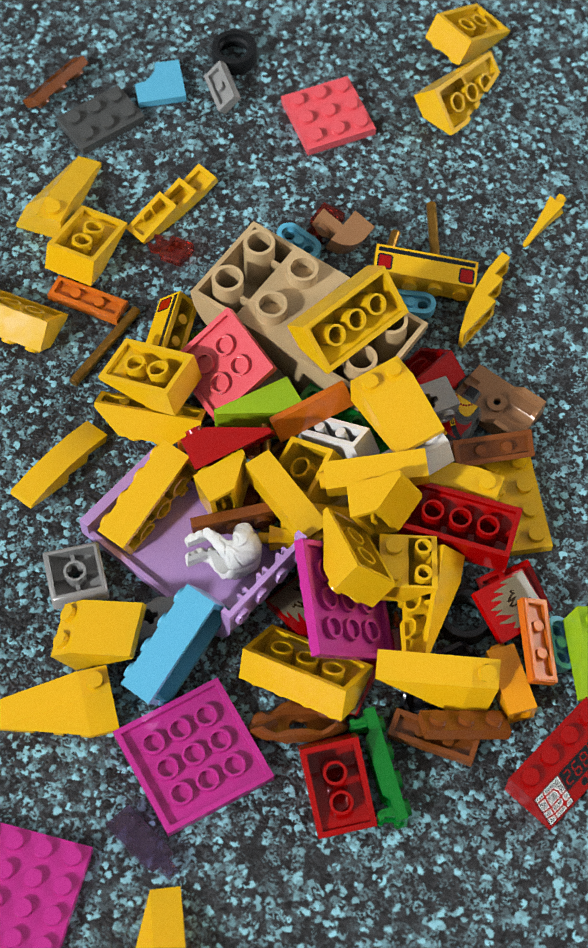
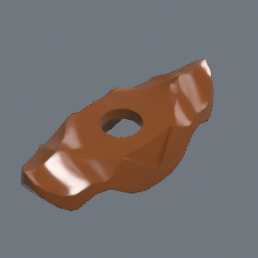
M292 700L280 704L273 711L257 712L252 717L248 726V731L252 738L274 740L284 744L310 743L322 738L347 733L349 730L346 718L342 721L331 719L325 714L311 708H305ZM300 722L305 724L306 728L290 729V726L293 723Z

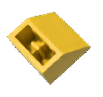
M243 449L224 456L222 460L211 466L201 468L193 476L199 499L208 514L242 507L249 485L245 475V463H247Z
M400 470L388 471L383 476L372 479H361L356 484L347 486L350 518L372 538L379 537V534L399 531L422 499V492Z
M379 534L377 550L396 583L380 601L405 602L438 590L437 536Z

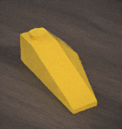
M492 52L484 53L417 92L414 97L423 118L449 135H453L465 127L471 120L470 115L473 110L478 109L481 104L480 99L484 93L490 90L500 74Z
M78 156L26 205L16 224L17 227L53 238L81 207L102 163Z
M454 462L429 475L430 483L498 501L505 479L504 476L485 469Z
M437 545L438 590L409 601H398V607L402 609L403 618L400 623L402 651L431 652L459 588L465 556L446 545Z
M378 649L375 679L444 710L488 711L499 690L501 659Z
M106 665L76 671L0 699V731L48 732L61 736L73 734L81 735V737L94 738L111 734L119 729Z
M181 886L152 889L149 891L136 948H186Z

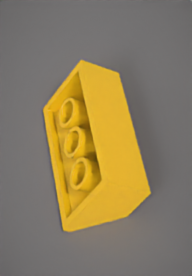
M367 265L289 323L287 327L298 347L325 373L329 374L409 313L386 267Z
M0 290L1 340L8 344L23 345L25 350L33 353H40L50 348L66 322L68 314Z
M273 624L243 648L239 672L240 679L339 721H342L356 707L373 670V665L361 660L311 657L309 639Z

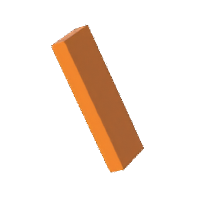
M60 275L47 294L50 301L114 325L121 321L129 307V303L125 299Z
M341 380L275 414L269 420L282 443L291 436H295L354 404L351 401V396L345 383Z
M522 597L517 600L527 682L528 684L553 686L558 683L547 600Z

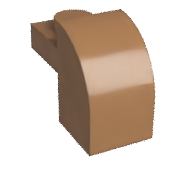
M324 208L312 223L315 230L321 236L330 239L325 248L337 254H347L356 250L375 227L357 211H354L348 220L342 224Z

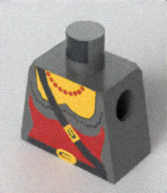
M468 385L461 396L456 394L460 405L455 417L442 423L445 429L443 434L449 440V443L452 440L472 438L481 420V409L474 405L481 392L473 386Z

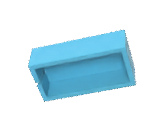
M189 584L185 588L179 589L174 596V604L169 612H165L158 620V628L153 636L148 637L140 648L141 654L137 660L126 668L124 672L125 678L121 684L146 703L163 706L173 700L221 627V610L224 607L228 610L231 609L205 590Z

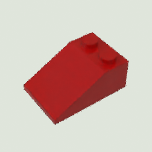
M199 425L186 431L187 437L181 439V442L194 469L199 471L205 466H211L219 462L224 456L240 449L247 451L277 435L269 427L204 428Z
M354 732L297 745L318 839L378 826L358 735Z

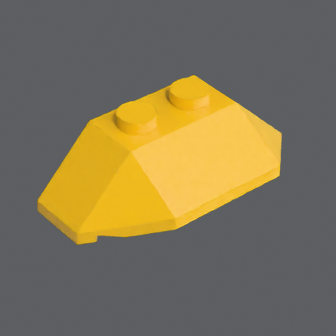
M101 391L94 402L95 409L118 436L127 437L132 441H150L156 445H160L163 439L173 445L186 436V431L196 426H201L207 413L204 408L184 403L177 415L173 416L151 410L123 393H110L108 391Z

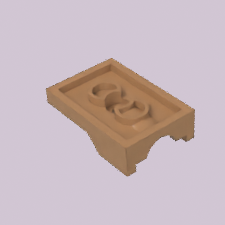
M481 364L469 374L468 378L455 391L456 394L461 396L467 386L470 385L481 392L480 397L474 404L481 409L482 413L478 425L490 434L530 429L543 414L546 405L545 400L527 388L512 386ZM495 400H498L500 404L495 405L493 402H495Z

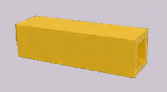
M425 448L323 462L324 471L318 472L320 488H326L328 497L348 495L347 486L356 484L361 479L383 476L388 471L400 470L414 485L430 484Z
M269 449L245 463L246 478L293 538H295V533L299 530L307 536V539L323 541V516Z

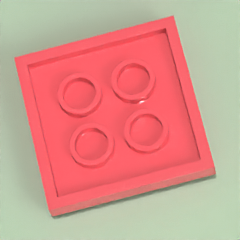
M348 76L281 96V104L308 156L376 135V127Z
M229 307L221 312L181 350V352L195 356L202 378L192 392L213 420L214 409L253 392L278 369L239 317Z

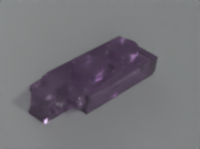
M129 804L106 824V828L146 871L149 870L154 873L158 869L169 881L178 873V868L169 859L173 855L169 846Z

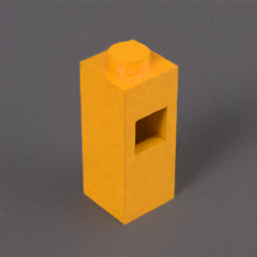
M496 644L486 651L485 658L501 659L499 690L496 698L501 711L505 713L508 723L511 724L533 718L537 710V704L527 682V677L515 644L506 646L505 644Z

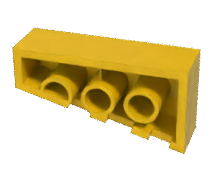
M164 439L160 445H156L152 449L147 463L136 471L133 482L127 490L120 493L117 498V504L111 512L102 518L100 527L97 530L130 555L135 552L155 529L153 522L156 519L165 517L171 511L170 507L173 499L178 495L183 497L189 490V487L186 485L198 472L194 469L187 454Z

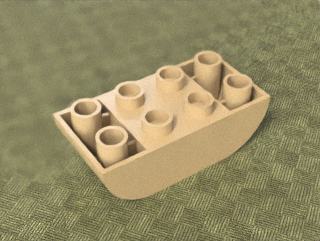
M254 221L190 291L194 306L207 326L227 307L231 308L275 366L280 369L284 376L287 375L290 378L293 387L300 393L310 383L324 390L343 380L351 396V380L395 356L403 360L428 327L426 321L409 312L329 374L325 373L298 347L287 325L350 279V277ZM355 405L351 406L355 411H359Z

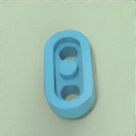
M288 222L278 227V236L306 252L310 251L311 253L309 254L314 257L320 258L321 243L317 238L295 223Z
M397 289L410 313L420 319L430 318L435 313L436 300L430 293Z
M555 615L550 617L549 620L557 673H565L571 669V663L563 625L564 618Z

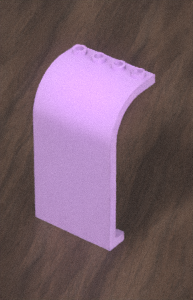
M150 451L79 520L82 533L93 542H98L100 548L160 596L174 597L179 589L185 588L189 584L205 590L231 608L228 610L224 607L221 610V627L216 633V636L228 637L238 625H241L248 618L256 606L267 598L273 588L286 578L287 574L297 564L294 543L288 549L283 546L281 549L269 551V544H262V557L258 569L237 580L222 579L211 568L209 563L202 562L188 567L185 562L186 553L194 551L199 547H203L206 550L208 547H213L209 540L187 548L184 542L185 537L192 533L190 518L208 514L199 499L195 483L190 480L186 485L189 487L183 497L178 495L173 499L170 507L171 511L165 517L156 519L153 522L155 529L135 552L130 555L97 530L100 527L102 518L111 512L117 504V498L120 493L127 490L133 482L136 471L147 463L150 458ZM299 530L295 533L294 541L301 538L307 539V536ZM222 534L228 541L232 540V534Z

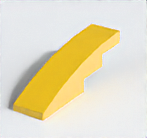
M198 164L184 180L179 177L164 194L159 191L126 229L139 241L146 244L186 214L219 181L202 165Z
M501 252L483 275L466 308L458 340V346L461 349L493 316L495 299L501 292L502 277L507 273L510 257Z
M89 421L84 422L46 453L11 489L10 494L32 509L67 484L69 475L87 463L88 455L105 444L108 435Z

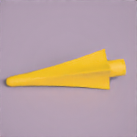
M558 194L555 199L552 196L549 197L536 224L523 242V247H528L548 225L563 214L562 207L566 201L564 195Z
M270 525L269 532H258L261 544H269V551L281 549L283 546L289 548L294 543V538L287 529Z

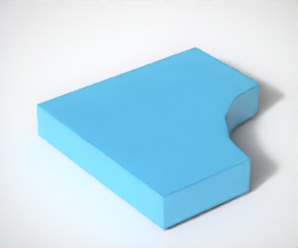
M179 59L155 63V70L151 77L144 82L135 84L139 108L187 101Z

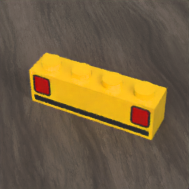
M378 243L376 245L372 265L385 266L396 288L427 292L433 296L453 298L457 301H470L476 288L478 262Z
M181 291L161 298L146 343L181 351L187 345L197 313L192 299Z

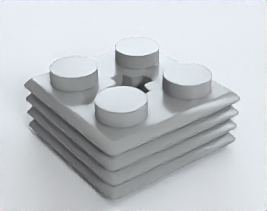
M98 542L43 553L53 609H62L65 604L79 600H105L109 598ZM79 573V577L73 578V574Z

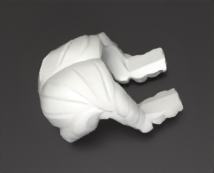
M249 523L237 524L233 530L232 540L229 541L221 534L207 527L189 534L184 539L187 548L207 540L210 541L213 547H208L207 550L199 547L194 551L186 553L185 562L188 567L202 562L209 563L211 568L222 579L237 580L258 569L261 562L262 544Z

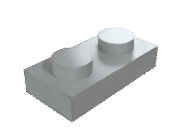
M219 60L204 75V78L218 111L226 114L241 97L226 63Z

